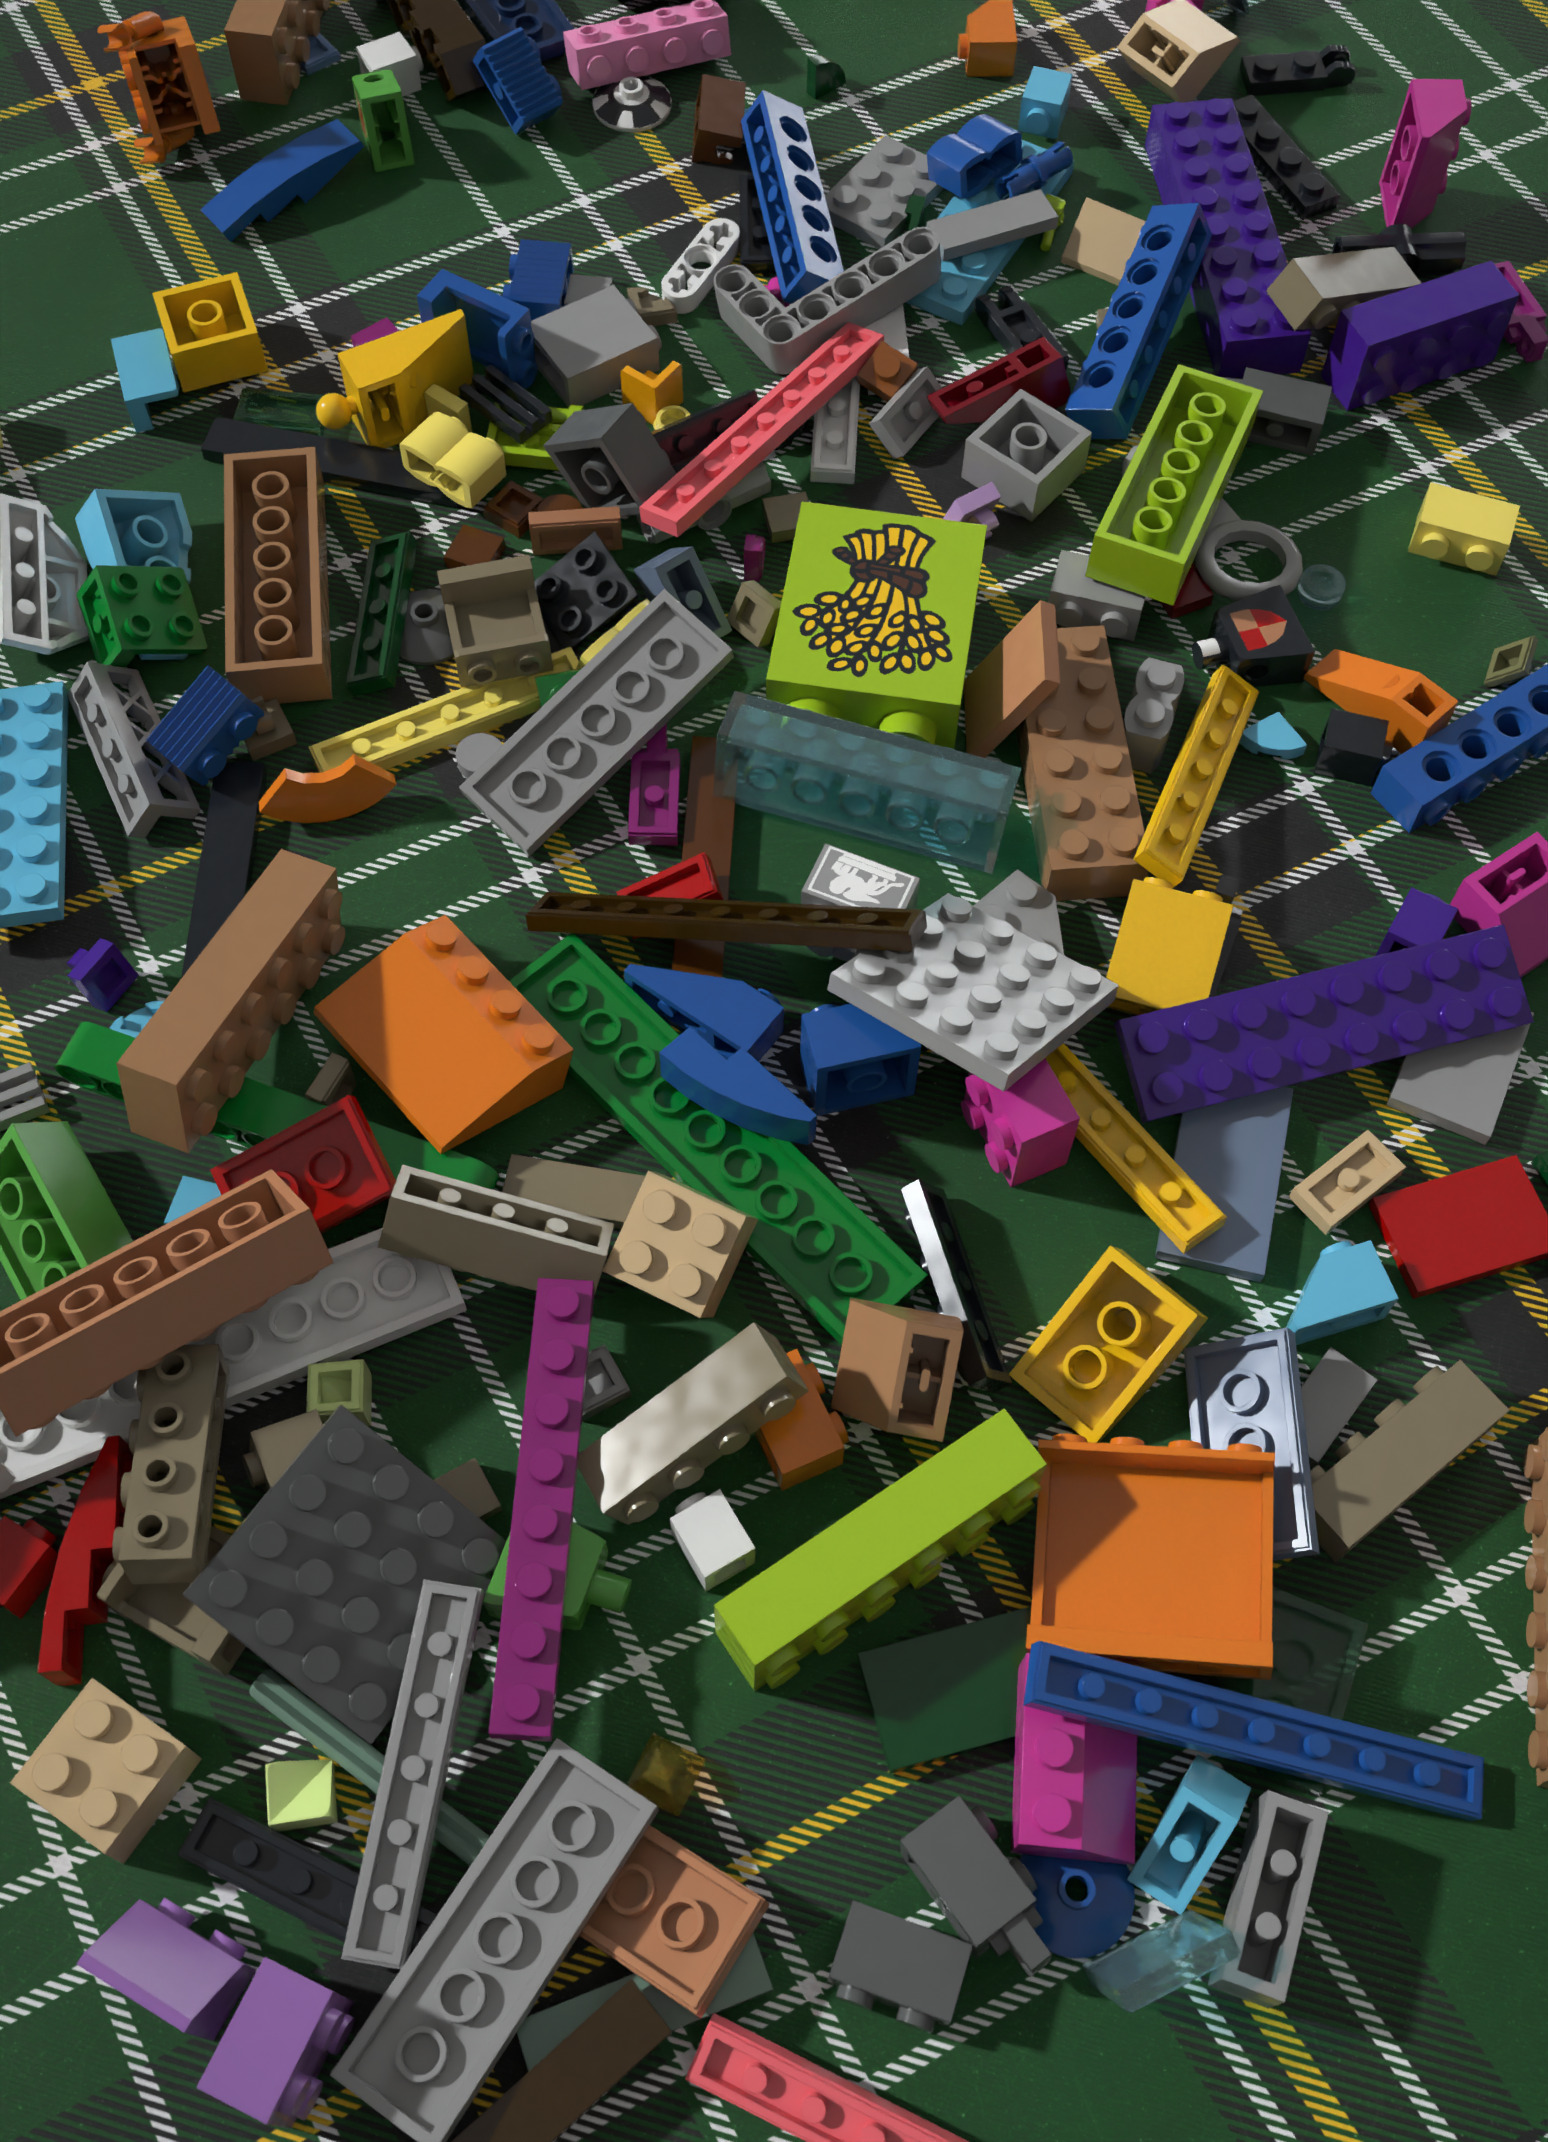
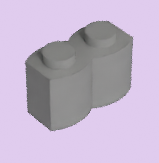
M1149 657L1142 663L1137 672L1130 703L1127 706L1123 720L1132 769L1151 774L1159 766L1163 758L1184 684V671L1181 665Z

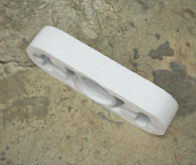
M725 218L709 221L664 276L661 282L662 299L664 300V297L672 301L676 307L677 314L689 313L696 309L714 286L716 272L722 267L730 265L740 251L739 226L732 220ZM697 262H706L711 267L695 269L691 265Z

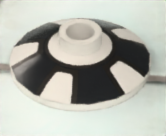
M648 76L626 77L621 81L599 86L592 100L594 114L602 124L617 131L630 133L650 130L660 125L669 116L672 107L671 95L668 89L658 80Z

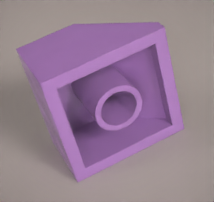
M165 1897L158 1908L139 1899L83 1953L77 1963L81 1968L180 2031L210 2041H214L256 1972V1969L241 1961L247 1950L246 1947L216 1929L209 1940L189 1928L196 1916Z

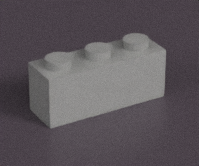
M1269 1790L1253 1802L1208 1986L1266 2008L1285 2003L1329 1812Z

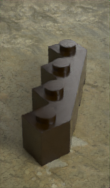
M376 0L377 5L387 2L398 32L402 36L411 35L414 46L418 49L421 56L423 69L434 66L447 103L488 88L473 62V58L479 49L486 45V42L456 0Z

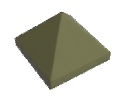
M1530 636L1495 648L1484 681L1485 686L1491 688L1516 684L1529 676L1538 639L1535 636Z

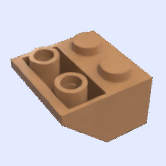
M850 1298L831 1408L886 1432L943 1442L964 1332L960 1317Z

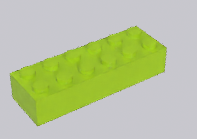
M1178 364L1094 535L1085 577L1169 605H1174L1251 434L1263 390Z
M1005 1408L714 1604L716 1635L754 1691L768 1683L771 1689L777 1688L800 1670L797 1662L815 1649L819 1655H824L843 1642L849 1635L845 1628L863 1616L867 1622H871L883 1615L896 1603L893 1595L910 1583L915 1589H919L933 1580L943 1570L939 1563L958 1551L961 1557H964L979 1548L989 1538L986 1530L1002 1519L1007 1525H1011L1025 1516L1035 1506L1031 1499L1042 1489L1039 1483L1047 1463Z

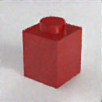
M4 1515L0 1520V1605L22 1619L53 1578L58 1552L51 1546L57 1540V1537L31 1519H28L21 1527Z

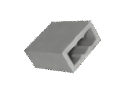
M611 285L531 321L534 333L535 360L538 370L568 408L570 405L582 406L621 388L620 372L626 366H630L642 374L648 370L652 372L659 371V350H661L662 344L657 330L654 326L647 325L639 316L634 302L629 298L625 299L615 285Z

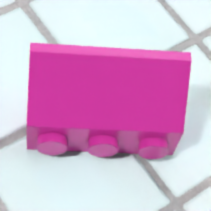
M1411 79L1379 182L1386 227L1400 223L1406 224L1412 229L1433 212L1438 194L1445 192L1449 162L1454 161L1457 157L1459 133L1461 127L1468 124L1471 115V100L1465 96L1462 80Z
M1026 1653L1018 1667L1011 1853L1134 1865L1137 1735L1023 1706L1030 1653Z

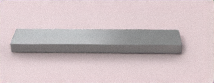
M425 1579L423 1581L341 1959L402 1969L410 1956L485 1593L481 1588Z

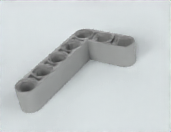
M918 227L909 230L786 308L747 268L737 264L727 265L717 271L714 276V288L719 314L722 320L770 370L782 375L790 374L846 323L850 322L865 328L934 285L942 275L940 239L937 232L931 228Z

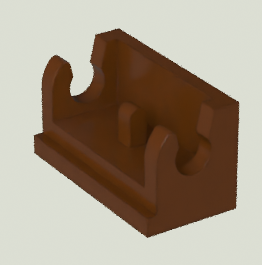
M706 74L702 75L695 106L691 162L700 163V160L715 164H730L733 162L732 154L719 152L716 147L719 145L741 147L743 139L741 119L744 117L746 83Z

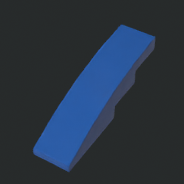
M338 119L299 136L264 157L228 184L201 211L232 242L259 214L269 223L296 195L306 204L364 145Z

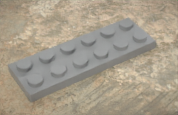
M664 589L459 786L460 791L530 857L734 658L733 650Z
M556 1738L330 2076L415 2141L446 2142L659 1811L658 1807Z

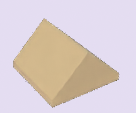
M1086 197L1062 255L1061 263L1118 286L1125 271L1126 262L1131 257L1138 241L1140 229L1145 225L1146 221Z

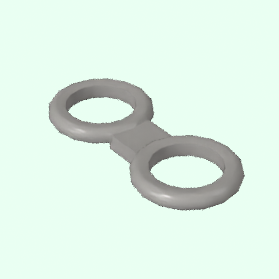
M1138 445L1130 450L1123 461L1122 478ZM1221 498L1195 556V567L1203 582L1219 596L1234 602L1276 585H1281L1285 595L1293 591L1303 574L1302 555L1294 541L1278 528L1260 521L1241 520L1226 501ZM1231 542H1256L1268 547L1278 556L1283 565V571L1271 581L1262 583L1242 582L1230 577L1220 569L1215 560V552L1220 547Z

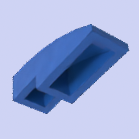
M689 1027L659 1052L661 1077L685 1097L714 1115L744 1129L780 1140L809 1145L816 1139L817 1115L743 1047L726 1060L693 1028Z

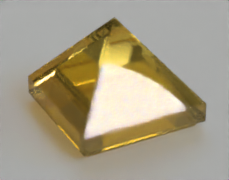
M652 1733L627 1786L658 1807L679 1817L706 1759Z

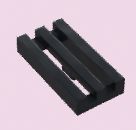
M492 364L484 368L485 375L483 377L478 373L472 377L471 386L463 383L458 387L460 399L467 402L469 406L520 445L553 421L552 411L549 407ZM485 393L492 400L498 403L500 409L496 407L493 403H491L489 400H487L485 397H483L481 394ZM510 416H515L517 419H519L527 426H521Z

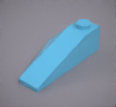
M111 489L93 490L75 517L86 558L92 569L96 565L180 567L185 572L188 584L191 582V569L188 568V550L192 546V530L180 493ZM138 654L141 660H184L188 656V654Z

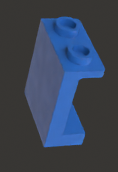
M441 269L417 295L421 322L423 323L461 309L465 315L471 359L485 366L492 364L522 388H529L535 381L538 371L535 360L534 333L531 326L530 309L445 269Z

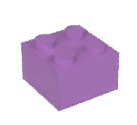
M264 1957L196 2088L266 2125L292 2129L297 2117L301 2120H305L320 2095L323 2081L317 2079V2076L328 2054L331 2053L336 2056L350 2035L355 2018L348 2014L354 2002Z

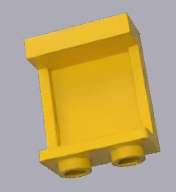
M1146 877L1143 881L1133 879L1106 975L1107 979L1119 985L1114 1002L1108 1008L1141 1015L1209 998L1233 905L1222 902L1223 898L1213 892L1196 890L1193 891V894L1173 889V884L1163 879Z

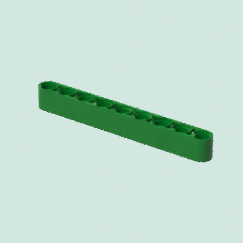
M81 1022L54 1066L55 1070L63 1078L81 1088L125 1103L116 1063L135 1038L95 1023ZM244 1077L243 1085L238 1094L233 1098L229 1097L219 1110L215 1125L209 1134L251 1148L327 1106ZM368 1121L396 1180L403 1164L492 1190L495 1189L500 1176L497 1171L486 1163L453 1150L440 1154L430 1142Z

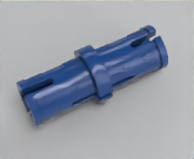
M1058 142L1037 156L1030 155L1021 161L1022 165L996 179L995 192L998 198L1002 199L1008 195L1003 199L1005 200L1022 195L1031 189L1039 190L1047 184L1046 180L1071 167L1073 155L1068 146L1064 148L1065 143Z

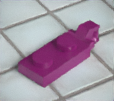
M1510 261L1497 263L1495 266L1520 295L1503 338L1509 344L1516 343L1517 353L1526 363L1542 360L1544 357L1543 353L1548 344V336L1545 333L1547 329L1544 324L1547 315Z
M667 723L647 742V748H641L632 756L628 822L629 845L678 846L681 762L678 749H667Z

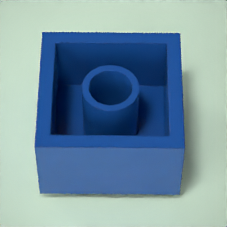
M826 1004L816 1007L809 1013L802 1014L799 1063L813 1112L817 1116L914 1095L921 1052L920 1043L852 1004L842 1006Z

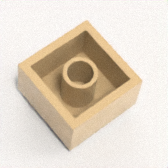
M648 1171L602 1271L699 1318L714 1317L758 1218L664 1174Z
M91 1678L10 1784L102 1853L124 1864L202 1758L102 1684Z

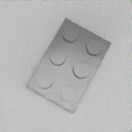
M885 135L825 195L832 226L880 249L898 238L899 234L904 231L907 219L905 209L912 194L926 197L927 207L944 188L929 179L927 155Z

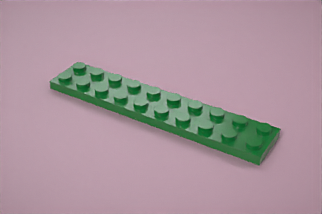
M574 933L569 934L509 980L574 1049L568 1072L677 1181L758 1218L745 1249L841 1345L850 1298L901 1306L926 1284L928 1275L790 1141L772 1138L747 1130L718 1117L685 1097L661 1077L659 1052L676 1039L679 1034Z

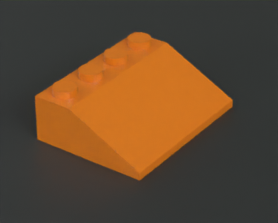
M446 915L404 933L314 1007L313 1013L440 1154L563 1089L574 1051L567 1041Z

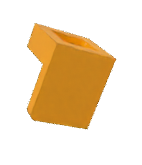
M672 361L659 375L650 370L642 374L630 366H626L620 372L622 404L633 403L635 408L643 415L645 421L652 425L657 413L662 408L671 405L679 406L683 402L682 365L676 361Z

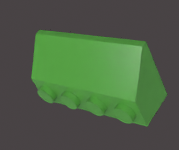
M68 1121L12 1123L0 1140V1261L20 1300H23L133 1242Z

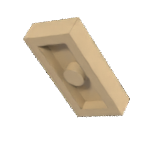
M1367 1130L1294 1187L1289 1198L1327 1235L1401 1176L1406 1166Z

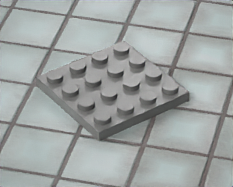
M947 893L922 910L926 911L927 928L913 952L865 949L830 974L827 989L1004 1092L1113 1003L1119 985L1101 976L1097 970L1083 966L1062 955L1051 945L1038 942L1014 929L1010 923L996 919L973 907L967 900Z

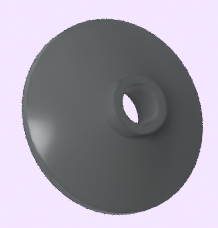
M424 589L410 592L399 659L406 663L420 666L436 665L454 658V652L441 590Z

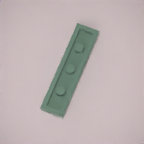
M753 1933L701 2019L637 1975L632 1974L526 2017L518 2029L517 2035L528 2071H530L631 1979L635 1981L673 2032L708 2018L713 2013L718 2014L773 1991V1987Z

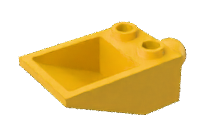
M460 309L337 353L347 397L337 393L324 395L317 403L316 415L319 422L331 430L344 428L352 417L364 441L370 446L388 448L401 443L428 418L424 392L428 388L436 384L458 396L460 395L459 386L463 383L468 385L472 383L474 373L463 311Z

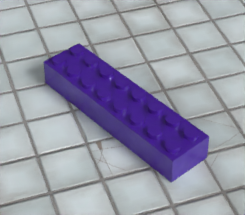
M1214 98L1204 101L1152 105L1145 148L1162 204L1200 203L1212 232V237L1189 291L1215 376L1234 379L1243 378L1246 367L1278 375L1300 373L1310 341L1311 331L1310 329L1295 331L1266 292L1288 263L1232 98Z

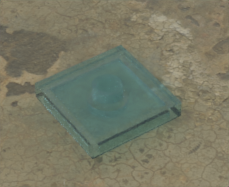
M1188 1910L1182 1913V1915H1178L1083 1964L1091 1986L1125 2011L1132 2013L1237 1958L1241 1952L1230 1930L1192 1910Z

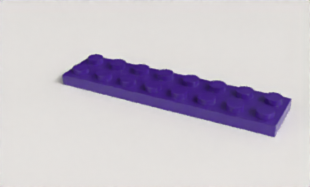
M1503 924L1121 1019L1114 1023L1143 1124L1533 1023L1534 1020Z

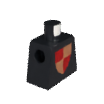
M1281 585L1270 587L1219 608L1214 614L1208 639L1194 642L1192 645L1193 660L1199 670L1217 665H1225L1253 687L1304 682V675L1308 672L1315 654Z

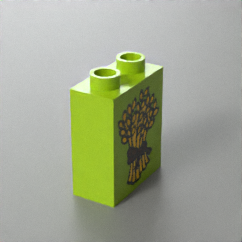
M802 501L766 677L765 738L783 740L792 749L807 754H822L831 751L835 747L875 752L887 762L902 767H917L928 763L930 760L952 763L987 525Z

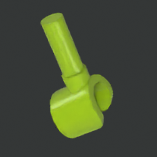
M1046 194L1045 197L1058 215L1057 226H1060L1064 221L1063 209L1066 202L1064 199ZM1056 229L1044 232L1040 245L1041 250H1050Z

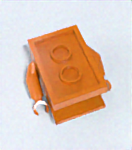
M144 11L124 20L122 23L100 25L98 27V34L107 33L109 38V45L103 49L104 52L118 51L143 134L152 133L153 137L137 138L134 141V147L144 148V158L139 161L140 164L163 163L166 160V153L176 150L193 138L195 125L201 124L205 135L221 131L196 44L184 16L162 21L155 12Z

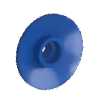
M1021 1855L1019 1860L1027 1868L1037 1885V1890L1032 1894L1037 1899L1035 1909L1043 1920V1923L1036 1927L1034 1931L1050 1953L1071 1959L1088 1958L1106 1951L1122 1937L1131 1921L1135 1902L1134 1885L1127 1880L1130 1874L1127 1864ZM1077 1878L1085 1884L1087 1888L1085 1900L1076 1902L1067 1896L1065 1891L1067 1880Z

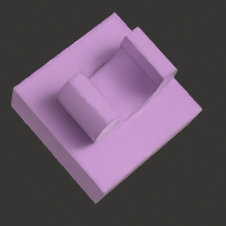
M990 482L956 499L943 520L987 525L985 537L987 539L993 535L991 530L999 526L997 517L992 510L1000 500L1001 495L994 483Z

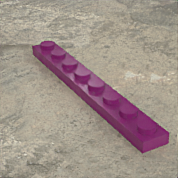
M538 1278L489 1724V1735L492 1739L552 1742L595 1293L594 1281Z

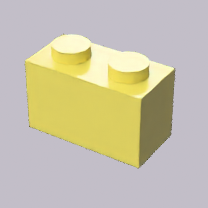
M1431 482L1417 516L1408 552L1497 575L1509 549L1520 506Z

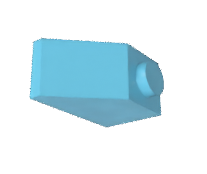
M1371 1240L1353 1246L1350 1241H1342L1321 1251L1320 1258L1310 1272L1286 1326L1295 1333L1296 1345L1384 1319L1399 1298Z
M1197 1754L1167 1804L1127 1880L1182 1915L1238 1823L1251 1787Z

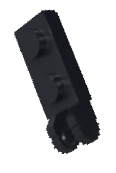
M1328 45L1320 52L1303 50L1294 53H1264L1255 56H1242L1239 68L1247 93L1253 96L1324 91L1325 88L1347 86L1357 76L1354 64L1349 61L1351 60V54L1345 45Z
M1005 286L998 290L997 298L1002 309L1001 311L994 301L988 297V294L975 298L974 306L977 316L981 319L985 328L988 327L1007 354L1044 337L1063 356L1065 369L1067 370L1069 362L1067 353L1027 301L1023 302L1011 286Z

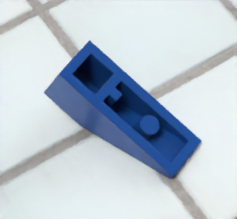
M629 964L624 970L625 983L663 1020L682 1033L689 1027L693 1028L726 1060L743 1047L759 1062L784 1032V1007L781 1006L779 1000L772 993L765 989L756 990L740 980Z

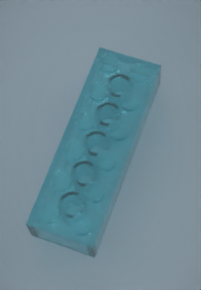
M735 691L717 733L713 796L734 801L735 804L993 874L1006 831L1021 768L997 760H990L956 751L952 748L908 738L904 735L867 727L856 722L841 720L807 709H800L767 700L763 697Z

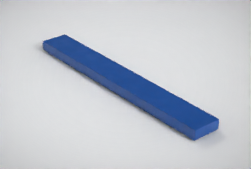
M1043 1641L1031 1644L1023 1706L1468 1821L1482 1819L1484 1757Z

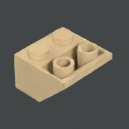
M1175 0L1143 13L1118 45L1117 49L1132 70L1176 102H1192L1240 40L1236 35L1186 0Z

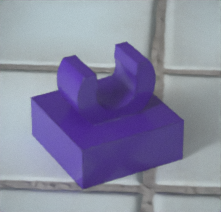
M102 938L89 951L82 948L78 949L66 963L72 968L71 972L67 975L93 1007L106 1013L139 976L115 944Z

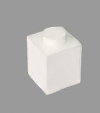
M400 32L356 47L361 74L386 69L392 70L402 91V96L422 90L419 72L423 70L421 56L415 46L410 47Z
M720 1489L709 1496H706L704 1492L694 1494L676 1507L675 1512L677 1514L670 1518L672 1535L706 1592L755 1563V1546Z

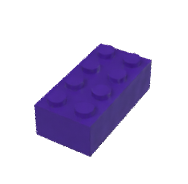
M1488 261L1341 310L1321 377L1328 386L1332 387V392L1348 411L1363 405L1374 404L1380 399L1401 392H1409L1418 386L1439 379H1447L1453 374L1474 367H1482L1494 360L1520 295L1492 261Z

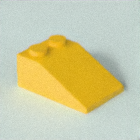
M1110 1245L1009 1375L1079 1435L1085 1437L1088 1442L1099 1443L1176 1360L1208 1318L1125 1251Z

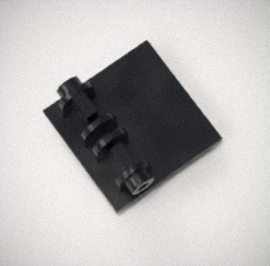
M595 531L534 581L541 615L563 649L571 647L574 650L611 619L619 622L637 606L634 600L639 597Z

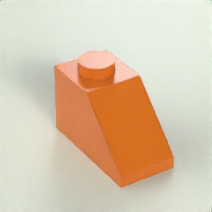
M989 0L967 16L966 33L959 34L958 59H965L966 77L1013 76L1017 49L1013 1Z

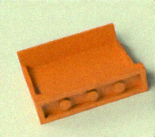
M1068 1433L1056 1434L1052 1437V1440L1038 1439L1039 1454L1047 1463V1466L1039 1483L1042 1489L1038 1493L1030 1624H1027L1026 1636L1027 1653L1031 1651V1644L1043 1641L1157 1672L1271 1680L1273 1669L1272 1595L1275 1453L1262 1452L1261 1447L1247 1443L1231 1444L1227 1446V1450L1203 1449L1201 1443L1190 1440L1171 1441L1168 1443V1447L1147 1446L1144 1441L1133 1437H1115L1110 1440V1443L1087 1442V1439L1083 1436Z

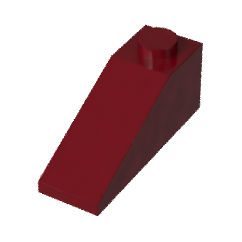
M1041 337L928 395L927 398L929 404L946 424L985 422L1020 389L1055 410L1067 403L1071 391L1063 356L1044 337Z

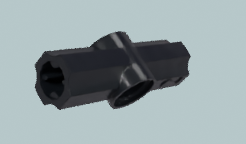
M1399 223L1386 227L1379 235L1335 237L1332 254L1395 247L1416 275L1419 271L1462 269L1465 261L1466 238L1464 232L1413 233L1410 226Z

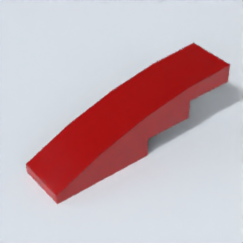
M120 1435L107 1437L80 1491L59 1549L44 1612L37 1671L38 1674L57 1686L82 1684L84 1625L107 1623L108 1606L97 1598V1593L101 1588L105 1571L114 1561L112 1551L113 1535L116 1527L123 1526L126 1511L121 1501V1482L123 1474L131 1472L134 1454L130 1451L129 1444Z

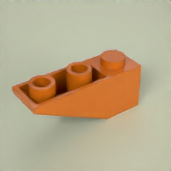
M1338 649L1330 652L1310 669L1303 678L1347 712L1388 720L1386 740L1393 742V748L1401 754L1445 728L1459 702L1420 672Z

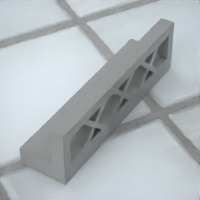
M87 662L67 696L129 837L146 838L160 816L195 819L201 809L185 773L146 741L147 737L161 720L138 670ZM113 683L126 685L132 698L116 688ZM127 713L142 723L147 733L129 721ZM142 748L159 759L163 768L147 758ZM158 784L173 793L177 800L163 798Z

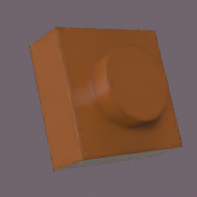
M882 341L857 374V383L888 402L918 370V363Z

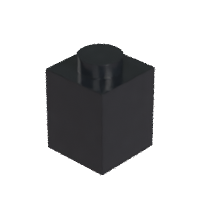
M1332 708L1320 737L1313 774L1370 787L1377 769H1381L1383 765L1387 764L1391 757L1393 742L1386 740L1389 721Z

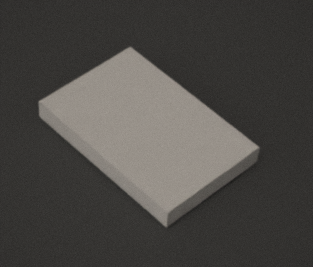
M1530 1024L1404 1056L1386 1105L1486 1145L1494 1130Z

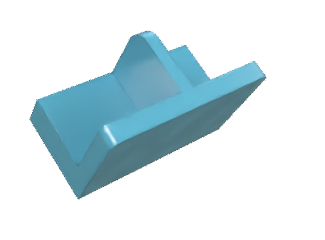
M161 328L111 339L124 401L136 433L154 429L148 403L176 397L179 394V383L171 362L166 337Z

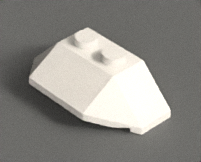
M0 493V644L50 655L87 641L89 636L76 593L87 579V563L68 536L52 521L54 517L46 505Z

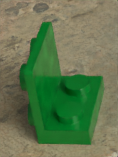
M96 565L76 593L95 659L99 664L126 668L136 654H202L208 647L185 572L180 567Z

